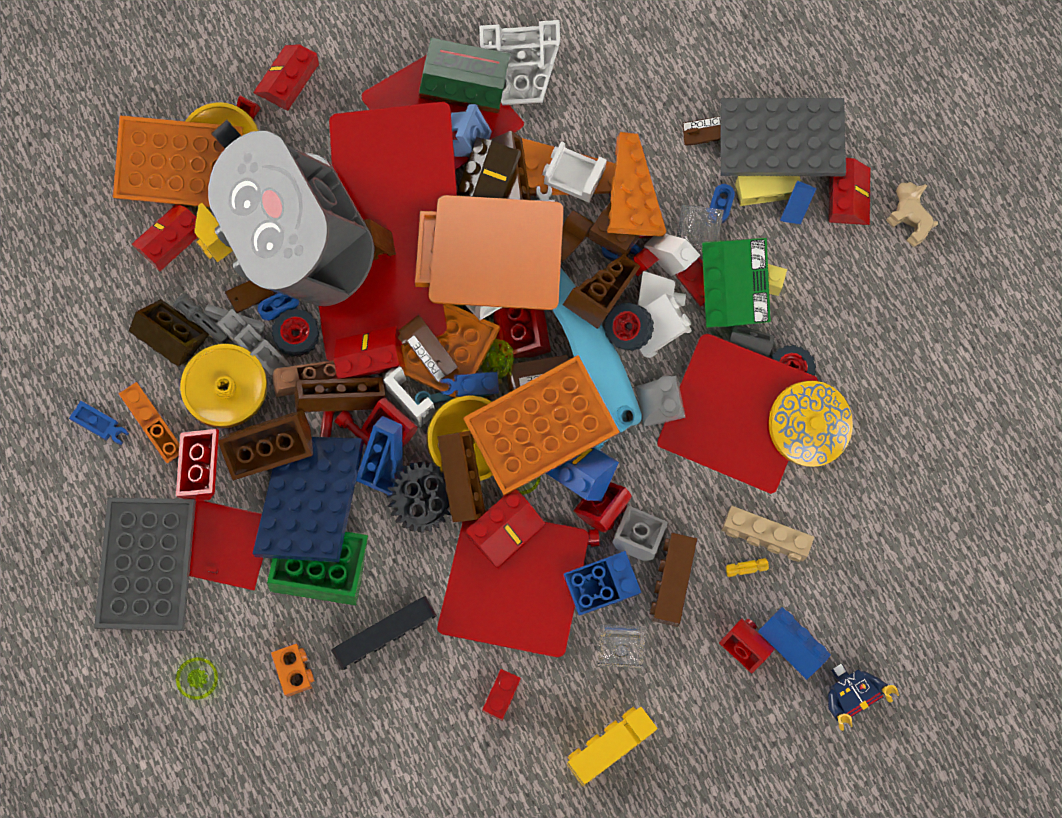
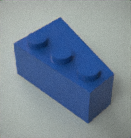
M382 416L373 426L356 481L387 495H392V491L388 489V487H394L395 485L391 478L398 479L396 472H403L402 424Z

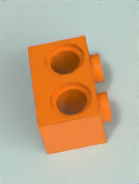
M296 643L271 652L283 693L286 697L312 689L311 683L315 680L311 669H306L304 661H307L308 658L304 648L300 649ZM289 654H295L296 661L291 665H287L285 662L286 657ZM296 675L303 676V682L299 686H293L292 679Z

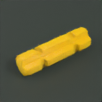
M763 558L757 561L740 562L737 565L735 563L728 564L725 570L727 576L732 577L737 574L756 573L757 570L759 572L767 571L769 564L767 559Z

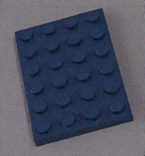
M312 437V456L273 468L252 553L255 557L339 562L364 441L361 438Z

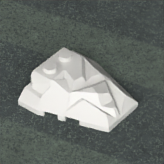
M539 21V26L504 29L499 24L479 26L481 48L510 53L501 99L502 105L543 103L560 45V21Z

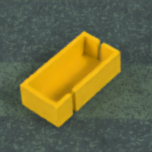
M633 706L623 714L622 718L624 720L619 723L616 720L604 729V735L600 737L596 734L587 741L586 745L588 747L583 751L578 748L567 757L569 761L566 765L582 787L658 729L642 707L636 710Z

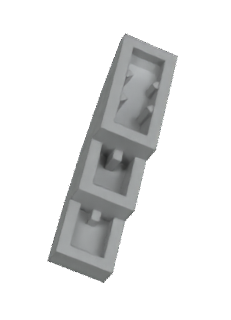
M230 309L216 323L238 346L250 351V355H255L264 370L271 377L275 369L291 367L278 351L233 309Z

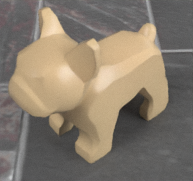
M911 182L900 183L896 189L897 197L899 198L897 209L890 214L886 221L892 227L902 222L914 227V232L906 241L915 247L927 237L933 227L938 225V221H934L933 217L920 203V197L927 185L917 186Z

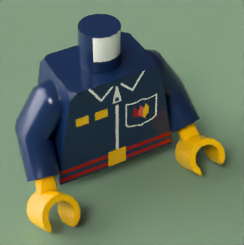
M843 664L831 670L838 682L829 687L828 709L835 720L838 721L841 731L844 730L843 723H848L852 727L851 717L882 699V694H885L888 702H893L889 694L895 693L899 696L896 686L888 685L880 678L866 671L858 669L849 675Z

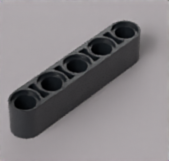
M426 596L421 597L337 645L331 652L341 670H345L351 663L354 662L356 664L366 658V655L370 652H377L384 648L386 643L391 640L396 641L406 635L405 632L410 629H417L425 624L424 621L430 618L434 619L437 614Z

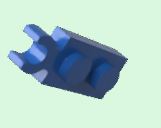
M497 372L454 375L455 382L449 378L440 380V383H447L449 385L447 391L441 392L442 395H450L454 391H456V397L499 393Z
M83 401L79 402L69 417L72 422L106 441L111 436L118 445L123 444L117 438L118 435L124 433L128 436L129 434L123 427L116 428L118 425L116 420Z

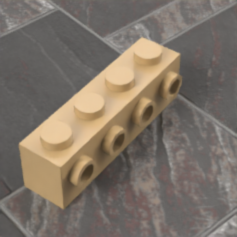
M734 506L730 507L721 530L732 538H743L751 545L764 546L768 551L775 554H785L789 559L796 562L804 561L808 557L814 540V536Z

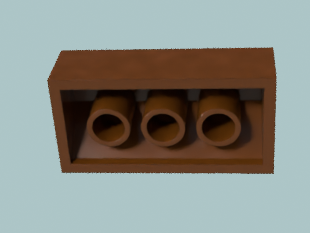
M303 409L225 434L218 440L233 481L313 455L311 428Z

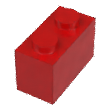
M500 669L483 706L482 713L503 722L521 682V678Z

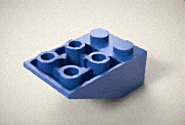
M626 551L563 574L579 616L641 593Z

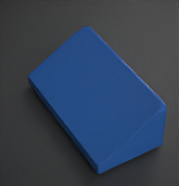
M797 181L780 221L801 224L816 188Z

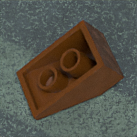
M610 202L590 229L589 240L619 257L623 254L627 256L640 235L607 233L610 224L609 212L611 211L612 204Z

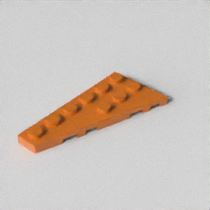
M620 132L616 141L615 175L612 181L610 200L612 204L611 211L609 212L610 224L607 233L663 237L667 231L639 135L636 133Z
M522 138L530 196H537V186H540L542 194L548 193V185L544 184L545 176L542 174L546 164L550 165L552 161L551 154L555 147ZM586 156V157L591 158V159H593V160H595V161L598 160L597 158L590 157V156ZM606 162V169L594 194L611 193L612 181L615 175V163ZM551 187L552 195H570Z

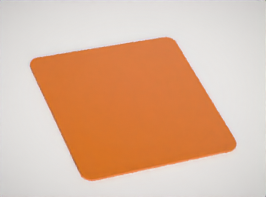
M445 195L440 197L437 204L431 265L430 301L437 304L541 310L555 309L559 303L563 227L562 204L552 201Z

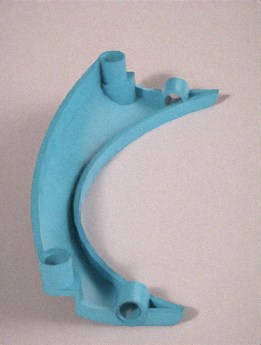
M560 267L559 303L553 309V312L565 331L573 356H580L619 431L623 432L628 427L639 424L642 419V413L631 383L614 345L606 337V331L602 324L597 329L562 305L576 286ZM628 411H631L633 414V419L630 422L626 418ZM604 442L595 447L600 450L604 446Z

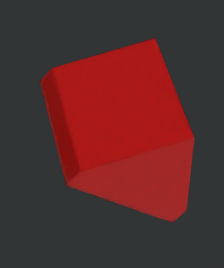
M242 96L238 97L236 106L245 111L254 120L261 109L259 105Z
M644 248L634 256V262L640 265L636 276L641 275L643 271H646L659 260L648 248Z

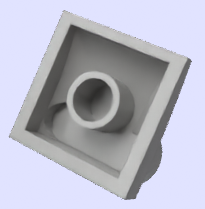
M666 375L658 380L636 386L644 427L686 418L677 376Z
M627 506L612 543L617 550L621 552L626 551V554L642 561L653 560L668 522Z

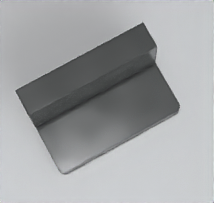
M736 325L733 327L729 342L769 358L775 336Z

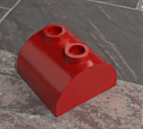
M383 398L377 402L360 430L370 438L376 422L382 416L402 424L403 448L415 435L418 426L387 398Z
M610 482L602 501L586 500L583 498L573 512L594 529L605 533L613 528L614 521L618 515L626 510L627 503L632 498V495L626 487Z
M741 618L719 644L752 674L771 655L775 648L756 631L757 626L752 620Z

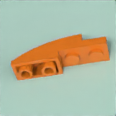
M135 382L118 393L164 461L168 464L179 456L180 443L139 384Z

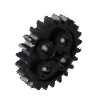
M418 462V464L410 463V467L403 466V472H396L398 479L391 478L395 485L394 487H388L392 491V495H388L386 498L392 499V503L387 506L394 508L390 515L398 516L395 522L402 523V528H409V531L412 532L416 530L420 533H424V530L431 532L432 527L439 528V522H446L444 515H451L447 510L450 504L446 492L444 472H439V466L433 467V463H426L425 465V462ZM428 479L430 480L429 488H427L426 481ZM408 485L411 486L410 494L407 493ZM434 500L435 508L432 510L431 502ZM413 506L416 507V513L414 516L412 514Z

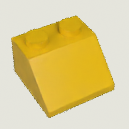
M201 203L198 205L195 234L199 239L196 242L209 259L213 257L216 262H219L233 250L218 238L215 233V227L219 223L204 204Z

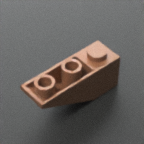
M334 360L277 368L272 375L276 397L293 395L297 380L337 379Z

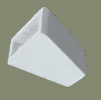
M665 234L663 237L653 236L643 245L644 248H648L659 259L657 262L670 276L687 269L700 256L686 239Z

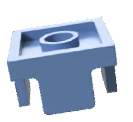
M469 104L466 112L451 113L452 131H457L456 138L458 139L453 140L454 156L469 158L476 137L489 140L492 131L476 104Z

